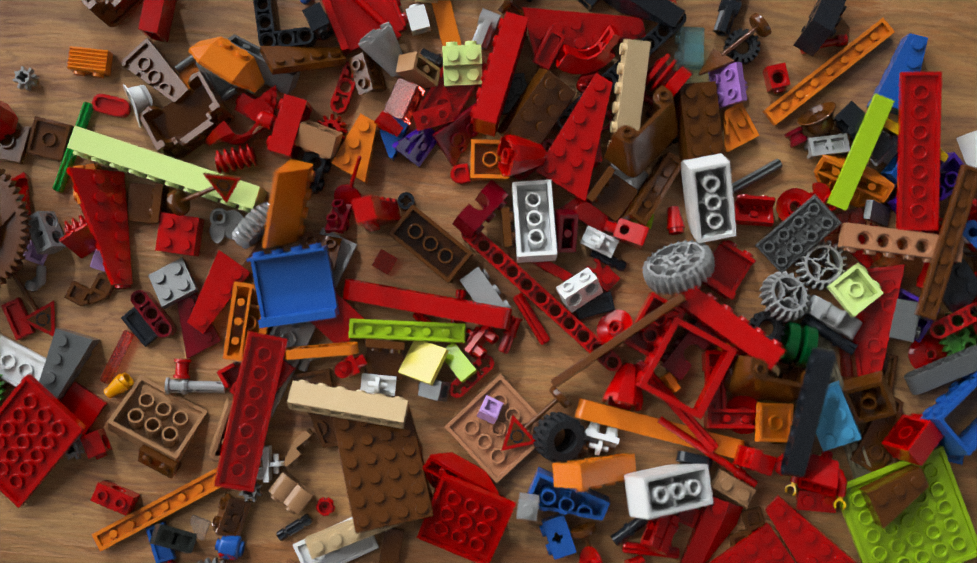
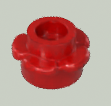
M329 497L320 498L316 505L317 512L322 516H328L330 513H333L335 510L334 501Z

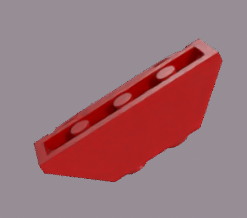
M453 452L431 454L422 467L431 486L436 489L444 472L497 495L499 493L485 470Z

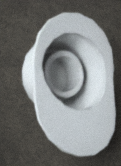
M123 85L125 93L133 106L138 125L141 128L138 114L144 111L146 107L152 106V97L145 85L130 88Z

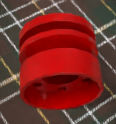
M667 53L658 59L647 72L645 87L650 82H653L654 84L649 89L652 92L657 87L663 85L674 97L693 73L684 66L675 71L673 68L677 60L674 59L668 65L666 62L671 55Z

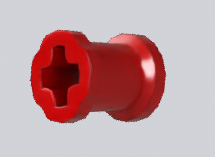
M174 358L176 368L173 378L190 379L189 365L192 363V359Z

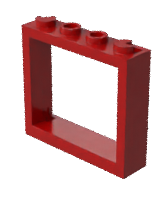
M671 316L663 325L664 331L662 335L657 336L653 344L655 346L653 352L647 355L643 371L640 370L638 372L635 385L701 420L738 350L684 320ZM678 325L723 349L693 408L647 384Z

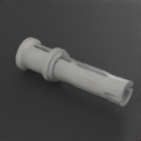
M167 377L165 380L166 395L170 393L186 395L192 392L225 394L226 391L222 381H190L189 379L179 380L171 379L170 377Z

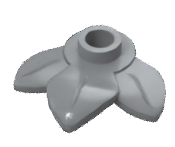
M216 208L211 212L210 221L212 224L209 233L215 243L219 244L224 237L233 239L235 228L244 218L241 213L236 210L226 211L223 208ZM219 214L223 215V219L221 221L217 220V216Z

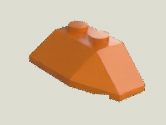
M222 36L199 41L189 48L188 52L192 54L198 64L232 85L249 89L255 93L265 83L255 57Z
M822 155L814 169L817 182L828 185L832 192L846 157L841 155ZM866 166L849 204L855 207H863L866 205L867 200L884 203L895 185L875 169Z
M234 281L222 359L242 360L248 331L267 334L268 327L259 328L258 320L261 319L254 284Z

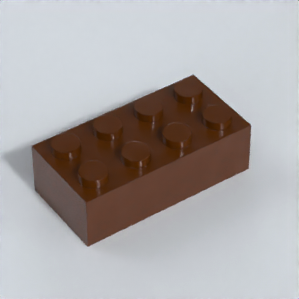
M539 68L498 127L497 133L502 137L516 135L541 144L576 92L549 70Z
M716 81L684 84L673 97L679 127L677 138L680 160L683 161L720 153L725 156Z
M413 204L388 233V235L448 284L473 255L469 249Z

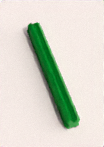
M83 102L75 126L87 129L93 112V105L91 103ZM69 148L65 151L52 187L53 190L61 193L64 192L69 178L66 169L73 167L77 156L73 154L74 150Z

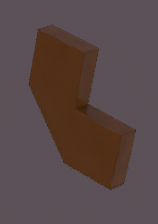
M98 273L91 288L73 281L64 298L83 307L109 299L115 285L110 284L106 275Z
M760 506L742 510L741 514L746 530L728 535L730 547L735 546L737 542L765 525Z

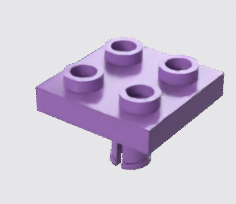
M735 62L708 73L709 81H716L719 109L747 101L746 91L748 86H745V84L748 83L744 80L742 62Z

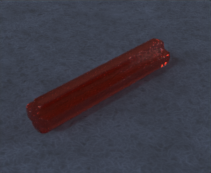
M128 330L123 331L100 377L101 382L105 384L111 383L134 337V333Z

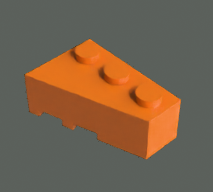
M360 113L334 157L332 164L352 176L357 157L361 156L356 179L367 185L379 128H377L378 125L373 120Z

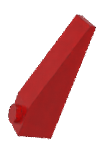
M712 495L713 504L702 506L700 509L701 513L691 532L680 563H706L737 525L743 507Z

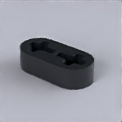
M677 451V462L708 464V469H712L713 460L711 458L690 452Z

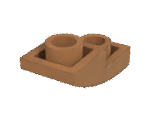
M309 428L296 439L288 451L284 462L286 467L290 464L294 466L302 459L300 455L304 451L299 446L305 447L312 441L310 437L313 435V432Z

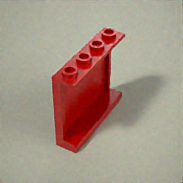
M322 0L344 55L361 49L358 45L360 40L373 29H381L380 24L354 0ZM365 0L384 19L390 22L399 33L407 30L406 24L409 22L405 12L401 13L399 6H402L400 0Z

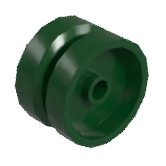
M787 322L785 324L786 329L783 330L785 335L779 341L783 345L782 349L785 352L778 362L789 365L794 362L797 367L807 368L811 350L813 347L817 348L818 330L811 326H804L801 329L800 324Z

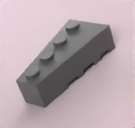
M56 328L39 382L61 402L101 339L65 328Z

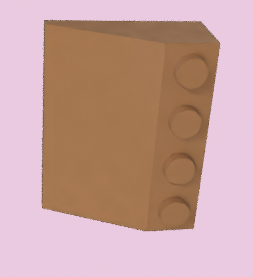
M140 375L107 424L109 431L139 447L145 444L177 461L179 464L208 411L175 393L166 395L164 387Z

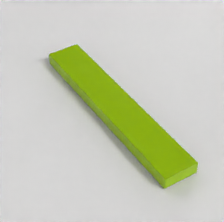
M874 94L827 204L845 211L847 210L894 104V100Z
M349 319V338L465 343L466 323Z

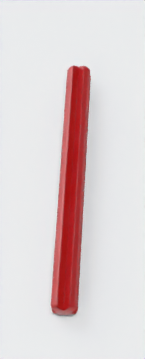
M640 360L635 365L637 369L643 371L646 363H644V360ZM653 371L648 383L653 388L678 400ZM666 402L710 453L719 447L718 443L694 416Z

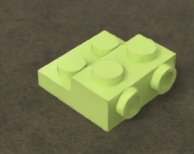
M466 41L465 45H458L457 42H446V46H442L444 87L482 85L481 44H477V41Z
M859 263L850 267L827 286V289L851 318L883 294L879 283L872 280L868 275V270Z

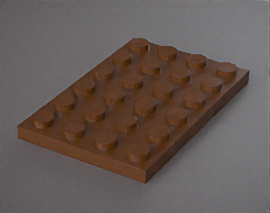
M409 402L404 429L337 417L332 418L355 534L433 517Z

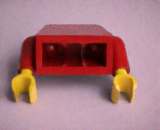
M827 450L822 451L821 456L812 454L804 477L791 476V484L785 487V492L788 493V489L793 487L794 493L792 496H796L798 493L796 485L798 484V488L834 499L835 496H838L837 500L833 503V507L836 509V503L841 501L843 503L842 510H844L846 503L843 499L846 497L848 482L843 470L839 468V462L833 460V453Z

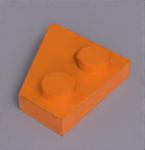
M742 102L723 112L725 153L760 136Z

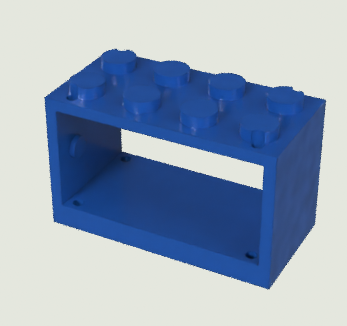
M977 371L963 376L959 381L952 383L948 387L949 391L940 395L935 400L936 403L932 407L925 409L922 413L921 419L931 421L944 435L938 444L944 447L948 455L969 456L977 449V417L958 436L943 420L977 387Z

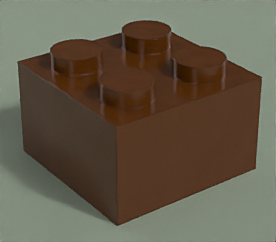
M882 370L844 380L843 394L856 424L896 415V402Z

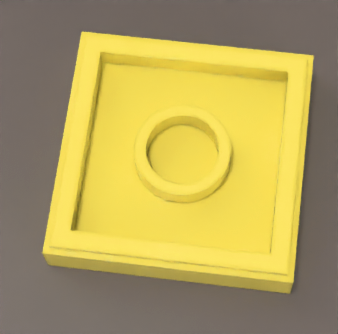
M413 341L398 372L432 386L449 351L426 341Z

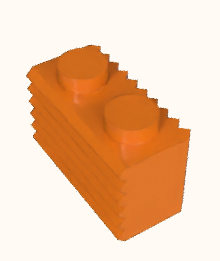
M69 47L67 69L72 71L73 75L85 77V74H92V77L104 79V76H111L113 53L109 50Z

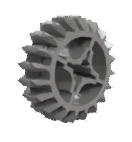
M268 202L261 203L252 209L235 228L232 238L239 246L245 249L252 247L264 235L269 208Z
M822 239L799 258L800 262H795V266H800V269H797L795 272L802 273L800 280L806 279L805 286L811 283V289L817 287L818 290H823L825 287L828 290L827 286L845 272L843 267H847L848 264L843 263V260L847 259V256H841L844 250H837V243L832 245L831 240L825 242ZM816 249H822V253L819 254L818 258L809 257ZM830 255L832 256V258H833V260H834V264H832V263L830 262V259H829ZM822 261L821 264H823L825 267L821 268V265H819L817 262ZM808 265L813 268L812 275L809 272ZM825 271L833 272L826 280H820Z
M779 271L769 275L763 281L759 289L761 292L759 298L763 299L760 305L766 306L765 311L771 313L770 317L776 316L777 321L782 320L785 323L788 321L794 322L807 313L808 307L811 304L809 301L811 296L807 294L809 289L804 287L805 282L801 283L799 281L800 276L795 278L794 273L788 274L787 271Z

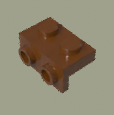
M145 444L139 450L138 462L170 479L174 477L182 465V462L178 464L177 461Z

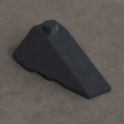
M604 0V2L618 12L671 27H676L686 11L671 0Z

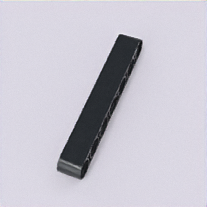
M813 347L811 350L781 463L782 475L803 478L805 475L836 361V352L834 350Z

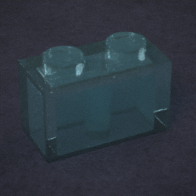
M681 27L678 33L675 34V44H678V52H675L674 59L677 60V69L684 66L687 69L700 70L704 62V28Z

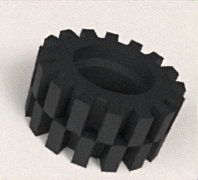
M741 28L738 31H733L726 39L723 50H726L744 36L749 29L743 30ZM752 34L745 40L749 46L747 53L740 54L736 49H733L726 56L735 62H742V65H747L757 57L760 51L759 46L761 43L757 41L759 37Z
M769 311L756 313L749 320L751 321L749 325L754 329L756 327L760 328V324L764 321L771 322L773 332L765 336L770 340L781 341V337L785 335L783 332L786 329V326H783L784 322L782 320L777 321L776 316L770 317L771 313Z

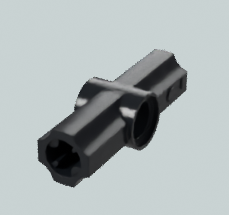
M721 0L718 8L719 13L712 32L719 36H729L734 19L741 8V0Z

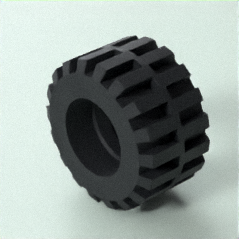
M551 412L550 416L544 415V420L540 419L537 422L539 426L534 428L536 434H533V439L536 441L533 444L537 448V452L553 463H566L573 458H579L578 454L584 451L582 447L586 446L584 438H587L586 433L583 432L585 430L584 426L580 425L581 422L562 412ZM564 429L565 438L563 442L554 447L556 434Z

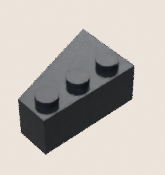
M817 0L808 17L809 20L806 26H803L802 33L793 46L813 57L826 39H831L835 34L836 27L842 19L841 16L847 8L845 6L846 0Z
M851 100L834 117V126L843 134L847 133L848 138L854 142L865 113ZM881 131L870 156L875 163L894 146V139L890 134Z

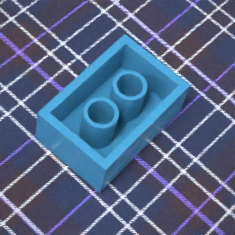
M839 381L829 384L816 431L823 452L861 439L860 430Z

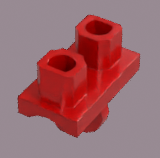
M483 325L481 328L476 326L473 331L467 328L466 333L469 336L465 341L468 345L464 350L473 358L476 356L484 359L488 352L482 347L484 343L488 341L494 345L499 337L491 326Z
M363 354L355 358L350 355L341 360L342 362L336 364L334 372L339 378L343 379L348 376L350 378L360 373L359 369L368 364Z

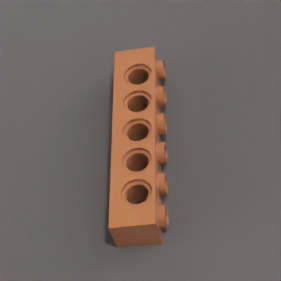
M843 223L840 225L838 247L844 248L845 252L856 253V250H862L863 254L876 255L877 252L883 253V257L895 258V255L902 256L903 260L914 261L915 258H921V262L930 263L939 235ZM859 235H862L865 239L863 245L858 241ZM879 237L884 241L883 247L878 245ZM961 238L954 263L962 261L964 238ZM898 240H901L903 243L902 250L897 246ZM918 243L923 247L921 252L917 250Z

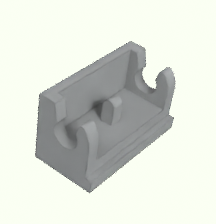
M847 133L808 138L804 144V150L809 152L807 159H812L822 155H846L850 151Z

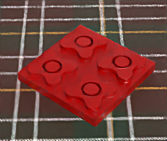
M443 472L431 501L433 517L424 518L416 538L475 563H490L513 513L516 502Z

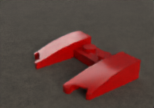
M706 350L701 353L705 384L722 351ZM739 351L736 352V355H742V356H744V355H743L742 353H740ZM724 375L703 415L704 429H755V425H752L756 416V409H727Z

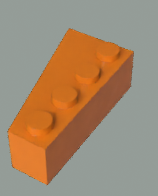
M631 453L584 458V460H570L567 463H552L554 487L576 488L577 492L588 491L589 487L591 489L602 488V484L605 486L616 485V481L618 483H625L624 475L636 472L635 454Z

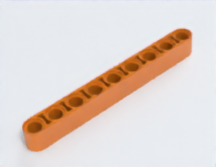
M579 398L574 416L576 418L694 448L657 423L659 418ZM670 421L671 423H673L674 425L688 433L690 436L698 440V438L690 431V429L686 425ZM707 431L718 443L719 447L714 452L719 455L734 458L738 445L744 446L745 444L744 440Z

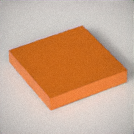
M757 402L755 441L787 443L793 421L794 404Z

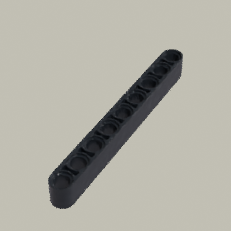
M685 13L680 19L681 23L677 24L676 27L659 23L640 40L652 43L653 49H650L649 57L682 28L687 19ZM658 30H665L667 32V36L663 37L659 35ZM621 59L602 75V77L612 82L611 92L614 90L615 83L619 79L616 68L618 63H621ZM583 93L563 111L556 121V127L559 131L563 127L560 124V119L569 118L574 106L577 105Z

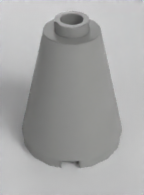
M386 22L380 25L381 29H373L366 34L358 45L390 76L399 78L401 76L396 73L399 55L403 53L391 23Z

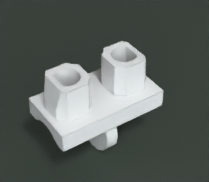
M591 226L587 227L580 241V244L609 258L612 257L619 243V240Z
M362 373L360 390L369 394L381 393L395 396L397 376Z
M590 422L584 431L587 437L584 440L590 441L589 448L595 449L594 454L599 456L601 451L608 452L609 447L616 448L620 438H617L618 429L607 427L605 434L598 433L600 424Z
M266 445L263 448L261 456L263 467H259L257 479L269 482L272 480V466L273 473H279V466H284L285 461H279L278 453L273 454L272 461V445Z

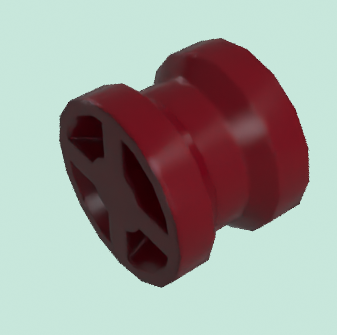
M802 126L784 134L785 138L789 139V146L791 148L808 140V137L803 134Z

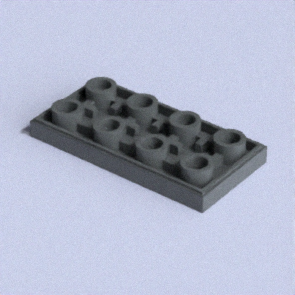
M814 194L756 243L755 246L778 271L783 272L841 225L842 222Z

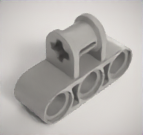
M812 295L809 300L811 302L808 307L809 310L805 314H809V316L837 333H842L844 337L853 340L863 323L855 317L851 318L847 311L832 305L831 302Z

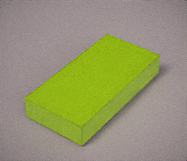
M455 342L450 343L445 348L449 351L445 362L462 383L477 372L476 368Z

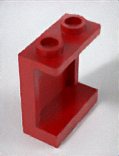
M723 240L720 241L713 252L715 261L714 272L711 273V277L707 278L706 282L701 283L727 300H732L736 295V289L756 260L753 259V254L746 250L742 252L736 248L737 244L734 242Z

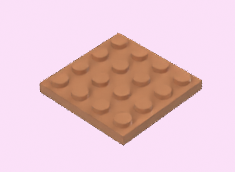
M501 374L444 426L496 483L535 448L534 444L501 451L512 414L523 426L537 415V412ZM486 395L504 403L494 424L477 417ZM539 420L527 430L532 437L533 434H536L534 428L539 426V423H537Z

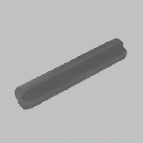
M775 159L732 183V192L735 194L783 167L781 161Z

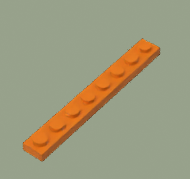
M883 17L762 112L773 126L777 125L895 33V31Z
M217 468L91 534L100 552L221 488L214 486Z

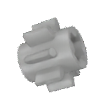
M21 66V70L14 71L15 78L13 81L19 83L17 88L23 90L25 87L26 90L31 91L32 87L38 86L36 83L39 76L34 74V69L29 68L27 70Z
M81 436L74 442V448L71 446L65 453L68 456V460L73 459L74 456L76 459H80L81 453H86L80 440Z
M256 479L255 491H242L239 493V496L243 495L245 502L250 498L255 502L257 500L256 495H263L260 491L263 484L259 485Z

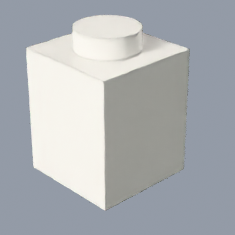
M424 4L410 5L406 9L413 36L431 31Z

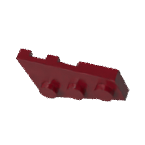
M472 106L455 117V121L447 123L432 134L448 162L453 167L458 162L457 159L461 153H464L468 148L467 145L471 139L479 133L473 131V124L470 123Z
M197 293L177 303L187 359L222 341L213 323L204 334L187 323L198 299Z

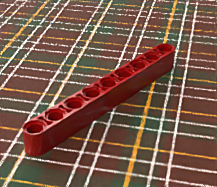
M345 279L342 297L347 300L502 329H509L512 309L355 279Z

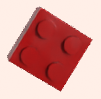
M161 212L155 251L199 257L204 219Z
M903 414L881 444L894 458L922 466L944 435L931 421Z

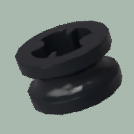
M404 192L399 195L398 205L403 210H408L412 204L415 205V199L412 194ZM405 196H409L408 199L412 200L411 203H408V206H404V203L401 204V200H404Z

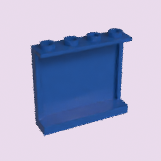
M321 243L310 244V248L305 249L302 246H294L290 248L291 251H283V248L271 250V254H264V251L252 253V256L247 258V262L251 261L261 319L258 320L259 328L335 318L340 314L328 245L322 246Z

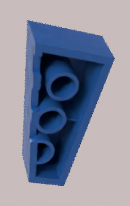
M911 33L903 37L887 69H885L879 85L874 91V94L894 100L890 110L892 114H899V73L921 71L928 37ZM871 98V100L868 102V104H867V106H866L867 108L869 107V105H870V103H871V101H872V98Z
M541 467L537 468L527 494L539 495V510L554 511L566 515L572 514L578 517L602 521L610 505L609 496L590 488L585 492H577L576 488L554 487L553 473Z

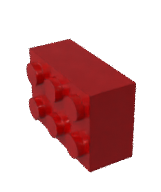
M284 94V97L279 100V113L273 119L272 128L274 129L272 135H269L267 138L266 146H268L267 150L275 156L288 160H297L300 146L295 145L300 124L310 119L313 107L307 100Z
M650 292L635 317L633 325L668 302V300L654 292ZM680 307L675 308L623 344L647 357L655 348L653 344L657 336L662 335L664 331L663 325L667 319L671 318V316L683 319L687 311Z

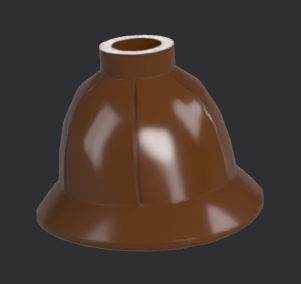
M825 102L807 110L798 118L797 123L804 126L815 136L831 135L830 131L834 126L833 113L836 103Z

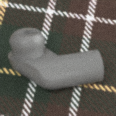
M36 266V277L30 281L27 280L25 283L27 290L37 291L46 283V266Z

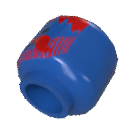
M222 536L221 539H217L215 550L218 551L219 558L235 561L243 556L245 542L241 536Z

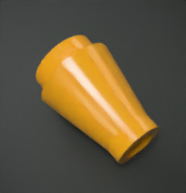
M126 372L118 374L109 386L104 389V394L111 399L118 394L130 390L134 384L132 377Z

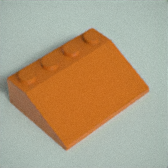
M290 159L274 172L262 248L293 243L301 236L303 237L306 226L303 225L304 218H307L309 208L306 207L307 201L310 200L312 195L310 183L313 182L315 177V171H313L314 164Z

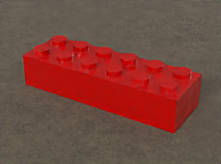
M506 11L504 18H500L498 24L499 32L494 37L493 51L489 53L487 70H484L482 75V86L477 90L476 106H472L470 113V123L473 124V131L493 137L496 136L527 36L528 17Z
M696 285L694 289L690 288L687 292L681 291L679 293L683 294L687 301L678 307L687 311V315L701 322L744 356L765 360L768 365V371L774 367L785 352L780 342L765 337L766 333L762 329L751 327L749 320L741 315L737 317L732 313L734 310L728 305H720L716 302L717 298L709 292L707 294L700 290L701 286Z

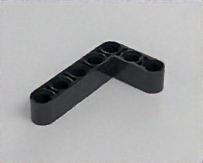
M253 0L260 46H265L267 40H273L271 46H315L317 39L308 27L277 31L273 0ZM262 3H268L266 9H260ZM264 22H271L268 28H262ZM310 34L311 39L309 41H302L304 35ZM292 37L291 43L284 44L285 38Z

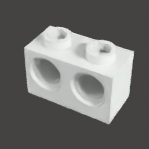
M588 267L556 287L561 301L571 313L603 293L598 278Z

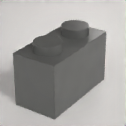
M897 299L889 337L914 342L915 338L919 339L921 327H918V322L923 317L914 315L918 302Z

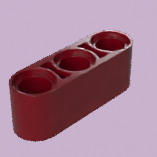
M134 291L131 295V303L155 334L162 338L174 336L177 326L149 291ZM141 294H144L145 296V302L143 304L139 302V296ZM153 309L157 311V317L155 319H153L150 315ZM164 324H167L169 326V332L167 334L163 333L162 327Z

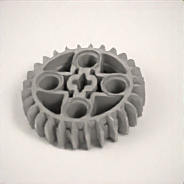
M684 240L683 242L678 241L675 244L671 243L669 246L664 245V248L657 249L656 253L652 252L651 257H647V261L644 262L642 272L648 288H651L652 291H656L658 294L662 292L663 295L667 293L672 295L674 292L679 294L681 291L687 292L690 288L694 289L696 285L701 286V282H706L707 278L711 277V273L714 272L715 261L708 245L703 242H695L694 240L689 242Z

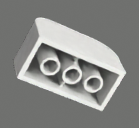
M722 153L683 160L681 162V176L686 217L691 234L698 243L737 236L730 162Z
M670 464L624 475L629 515L633 517L651 519L713 504L708 464Z

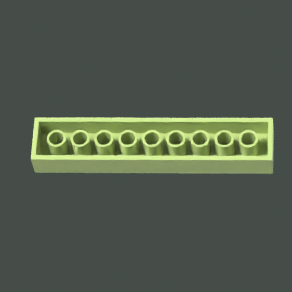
M74 126L67 147L74 150L73 154L81 158L92 160L123 172H129L160 184H164L165 181V185L180 190L183 187V191L190 194L212 186L203 173L220 174L78 126ZM240 180L227 203L216 190L201 197L214 202H218V199H220V203L226 206L236 208L238 205V209L250 213L256 206L264 203L267 191L259 186Z

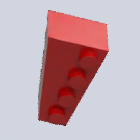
M368 195L351 200L357 224L369 232L378 231L380 226L398 222L402 218L396 198Z

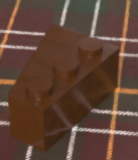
M911 464L859 489L875 524L884 529L929 487V484L922 469Z

